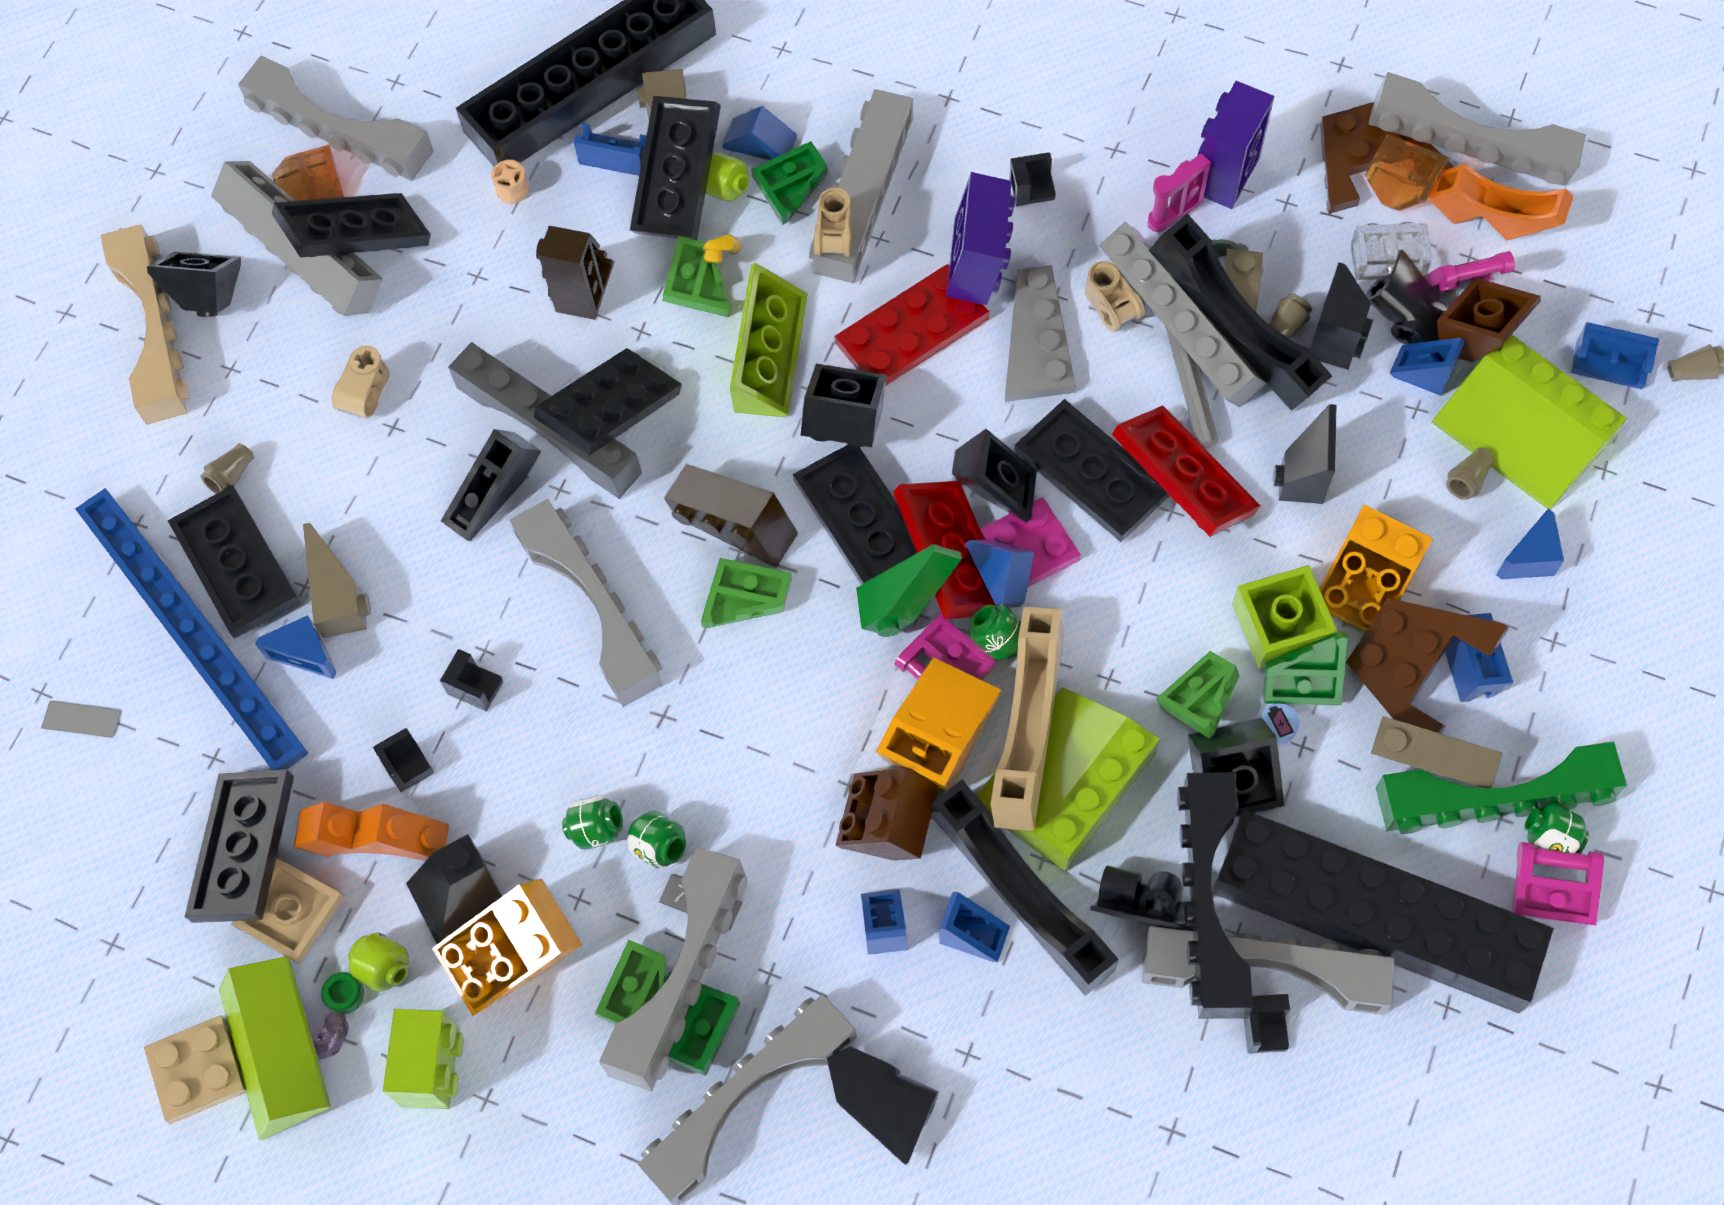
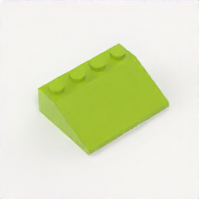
M1511 335L1502 346L1482 358L1433 418L1431 423L1472 453L1479 447L1489 450L1494 456V462L1490 467L1546 509H1551L1616 438L1627 417L1518 338Z
M1062 687L1054 699L1034 831L1006 830L1066 872L1156 755L1160 739L1131 718ZM996 771L976 795L988 808L991 815V797Z

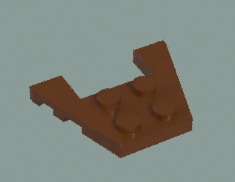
M1374 102L1322 116L1320 131L1322 156L1325 162L1324 180L1328 199L1326 205L1329 214L1358 206L1360 197L1350 175L1411 159L1424 186H1429L1435 183L1438 172L1453 168L1454 166L1432 144L1419 142L1413 138L1395 132L1384 131L1379 127L1369 125Z
M1387 598L1346 663L1394 720L1441 734L1446 726L1414 707L1412 702L1455 637L1491 658L1508 632L1509 627L1495 621Z

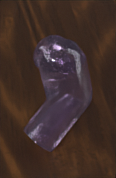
M331 1012L325 1017L317 1039L313 1040L318 1060L333 1056L340 1051L349 1030L347 1018L343 1013Z

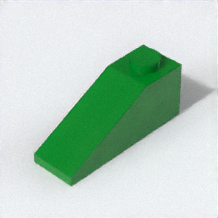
M933 544L857 587L861 629L875 632L881 637H891L897 635L902 628L914 623L961 561V552Z

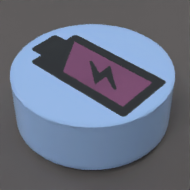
M1280 703L1272 704L1261 715V718L1264 719L1277 736V744L1287 743L1296 735L1299 728V717L1290 706Z

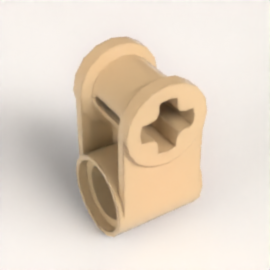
M828 188L822 192L818 200L817 224L814 231V256H821L822 253L843 254L844 257H850L852 239L850 197L841 188ZM836 208H837V209H841V210L838 211V212H831V211H830L831 209H836Z
M1099 261L1090 267L1085 295L1109 331L1115 332L1119 330L1121 324L1134 317L1140 319L1145 315L1144 305L1139 295L1129 286L1113 263ZM1101 281L1107 283L1108 285L1101 286L1096 282Z
M364 345L356 348L351 353L342 376L336 383L332 393L333 408L365 418H370L374 414L380 395L390 375L388 367L382 362L381 355L376 348Z

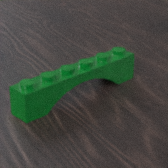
M1612 741L1575 747L1563 762L1547 774L1530 782L1507 788L1483 789L1461 786L1439 779L1422 769L1382 775L1375 788L1386 832L1399 830L1400 834H1411L1422 830L1423 826L1438 824V827L1442 829L1460 825L1462 820L1476 819L1478 823H1486L1499 819L1503 814L1515 813L1516 817H1527L1534 809L1539 810L1549 803L1558 804L1568 810L1577 807L1578 803L1592 802L1593 806L1607 805L1617 800L1616 797L1625 789L1627 783L1615 743Z

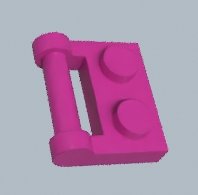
M1202 153L1191 161L1186 160L1182 162L1172 175H1161L1155 179L1153 184V193L1155 194L1153 211L1149 213L1147 221L1150 230L1154 232L1166 230L1203 202L1211 162Z
M1506 251L1489 258L1468 263L1442 266L1428 273L1424 278L1432 289L1438 288L1439 293H1445L1461 288L1460 282L1473 281L1475 278L1493 281V274L1497 272L1500 274L1511 273L1515 270V260L1512 253Z
M941 614L901 652L894 663L902 672L908 671L917 680H919L926 669L917 660V657L922 652L931 659L934 657L980 680H983L996 667V660L983 652L951 622L944 620Z
M1520 842L1517 850V871L1511 912L1522 916L1596 926L1604 869L1603 853L1589 851L1587 855L1535 848L1533 843ZM1533 864L1585 870L1586 879L1585 882L1532 875Z

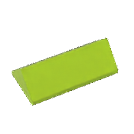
M756 262L751 264L730 383L734 413L786 417L789 414L808 293Z
M284 956L228 968L219 988V993L258 1139L265 1140L331 1108V1103L290 958Z

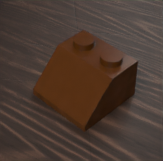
M1475 278L1437 320L1439 340L1462 338L1465 343L1458 359L1473 363L1502 346L1541 302L1540 295Z

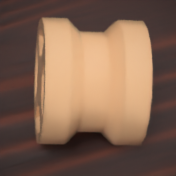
M504 160L494 166L491 178L497 197L501 201L511 204L525 199L529 193V184L524 167L515 160Z

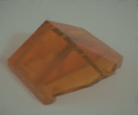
M1387 134L1368 167L1365 177L1382 205L1401 211L1428 200L1450 159L1445 155Z
M330 145L286 156L272 173L273 181L295 201L345 197Z

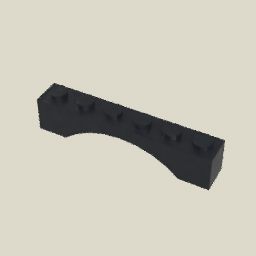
M1188 213L1165 231L1148 250L1291 411L1332 377L1331 373L1308 348L1278 332L1246 302L1226 274L1216 254L1212 240Z
M1235 772L1187 773L1184 786L1177 789V805L1179 811L1185 810L1186 824H1180L1179 836L1180 847L1187 848L1188 862L1182 863L1183 887H1190L1191 901H1185L1184 905L1185 925L1192 926L1193 941H1187L1188 965H1195L1196 981H1190L1189 985L1191 1006L1198 1007V1019H1248L1253 1009L1250 966L1235 951L1225 935L1215 911L1211 889L1212 863L1216 849L1223 836L1233 825L1238 812Z
M962 779L932 802V819L1084 996L1089 994L1116 971L1119 961L1117 956L1090 926L1070 911L1038 878L1010 843L1001 828H995L993 816L988 808Z

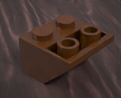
M908 768L855 773L849 786V795L843 818L839 824V833L835 846L893 861L921 859L932 815V802L936 799L939 786Z

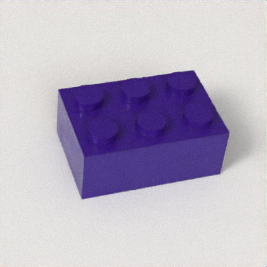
M1237 80L1229 93L1224 91L1221 94L1215 109L1218 112L1214 119L1209 117L1203 127L1201 138H1204L1197 154L1198 156L1202 153L1211 162L1204 198L1233 209L1260 160L1275 98L1274 95Z
M975 172L970 173L954 217L946 297L987 305L991 293L998 292L1002 279V272L1000 271L1001 269L1006 270L1008 268L1011 257V248H1006V243L1010 242L1014 225L1013 222L1008 221V218L1013 214L1016 197L1011 196V180Z

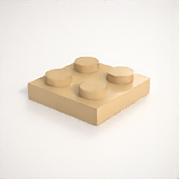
M276 857L263 920L233 921L231 925L300 965L345 897L340 892Z
M221 1015L144 1046L164 1120L169 1124L246 1093L226 1019Z

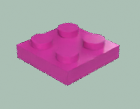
M1043 497L1033 502L1032 519L1027 523L1008 514L980 529L984 540H996L1034 551L1028 587L1080 561V552Z

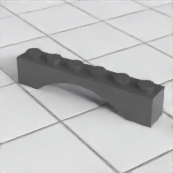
M473 342L448 366L457 389L482 406L503 412L538 433L567 456L593 482L616 498L620 499L642 474L637 453L618 440L613 439L589 456L533 417L535 406L551 397V395Z

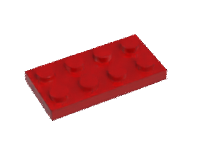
M946 264L836 334L834 339L835 344L857 370L887 375L885 385L887 386L987 321L990 311L983 304L946 297L949 265Z
M1163 405L1118 424L1113 431L1112 436L1209 537L1254 516L1261 507Z
M958 481L899 484L893 491V494L917 553L933 544L961 552V561L935 594L944 620L973 617L982 607L995 605L965 545L970 540H984V537L962 485Z

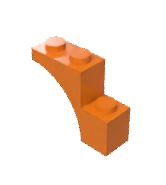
M1465 163L1438 172L1429 200L1453 224L1482 216L1508 241L1564 225L1574 196L1566 188L1553 191H1526L1507 187L1485 178Z
M321 802L300 810L293 847L326 857L340 854L370 853L426 861L433 852L446 846L449 824L386 804H380L356 812L327 802Z

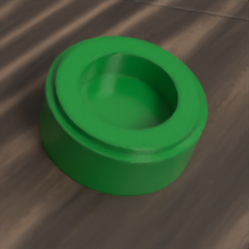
M338 972L331 975L324 982L321 989V998L324 1005L332 1012L341 1015L349 1014L355 1011L362 1003L364 988L362 983L350 973Z

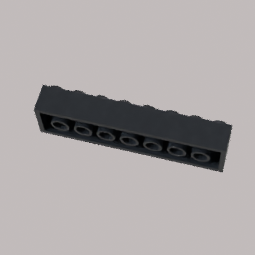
M623 0L457 106L455 109L462 130L493 166L504 160H515L521 163L642 84V73L662 71L717 35L713 9L705 0Z
M1243 809L1212 890L1214 895L1357 951L1362 949L1381 951L1383 957L1394 958V965L1518 1014L1532 1002L1554 930L1553 927L1245 809Z

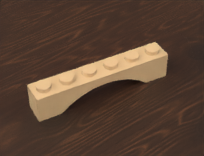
M142 224L102 234L100 236L106 264L117 281L131 289L141 299L145 311L146 334L144 347L138 363L129 377L134 408L146 425L188 414L185 400L190 398V393L185 379L181 378L179 370L184 369V364L179 350L175 349L173 341L178 340V335L172 320H168L167 315L168 312H172L171 303L167 293L163 292L162 288L147 273V266L156 262V256H160V249L154 235L148 236Z
M1023 608L1018 637L1016 679L1010 723L1004 750L996 768L991 797V809L995 828L1034 831L1064 641L1062 609Z

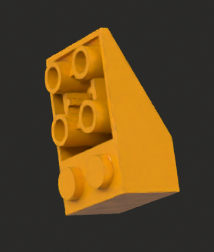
M1364 504L1320 587V592L1330 614L1366 632L1387 598L1401 600L1433 538Z
M933 657L894 715L876 753L882 760L898 768H908L939 786L938 788L947 791L954 786L1002 690Z
M540 878L519 884L432 949L471 1015L474 1016L559 963L580 948L582 943L546 884Z

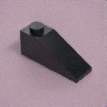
M493 429L442 517L441 522L465 540L471 541L524 482L539 457L541 450L515 432Z

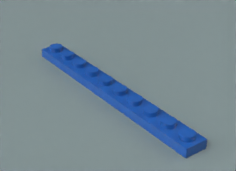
M104 488L76 507L77 513L272 770L289 769L309 753L109 491Z

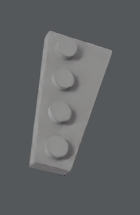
M1052 265L1017 269L1005 402L1075 393V379Z

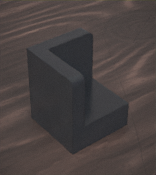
M1050 152L1010 158L1009 180L1012 181L1011 188L1013 196L1016 197V206L1055 200L1056 192L1051 176L1052 157Z
M457 649L440 682L447 695L487 712L503 684V679L500 675L477 666L471 654Z
M407 728L373 746L388 775L400 792L405 791L434 773Z
M1288 994L1252 996L1253 1009L1248 1019H1244L1248 1054L1287 1051L1289 1041L1285 1017L1290 1011Z

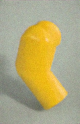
M726 234L707 241L703 247V250H705L704 260L709 263H721L723 260L722 252L731 254L740 252L742 248L741 240Z

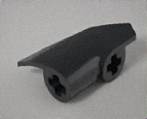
M1403 249L1398 250L1396 263L1391 274L1375 281L1368 289L1366 297L1388 321L1392 320L1394 322L1391 327V334L1399 342L1413 344L1439 340L1437 320L1447 308Z
M1106 865L1101 878L1098 900L1094 905L1090 906L1091 911L1172 928H1192V926L1185 925V902H1181L1183 886L1175 874L1168 871H1160L1154 873L1148 883L1145 884L1142 883V873Z
M851 1046L829 1056L827 1062L837 1104L904 1165L909 1164L919 1136L931 1116L940 1091L901 1075V1071L895 1066Z

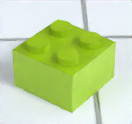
M1309 565L1237 586L1232 606L1259 670L1265 669V662L1338 632Z
M395 1008L393 1010L382 1092L400 1107L450 1109L451 1098H456L459 1076L458 1073H454L456 1057H461L463 1052L464 1036L443 1010Z

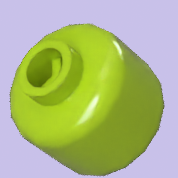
M720 152L713 153L705 194L728 202L736 200L749 186L750 179L746 164L736 157Z
M376 932L360 937L349 951L348 960L351 975L374 991L383 992L398 986L405 980L408 974L409 954L406 948L383 933Z

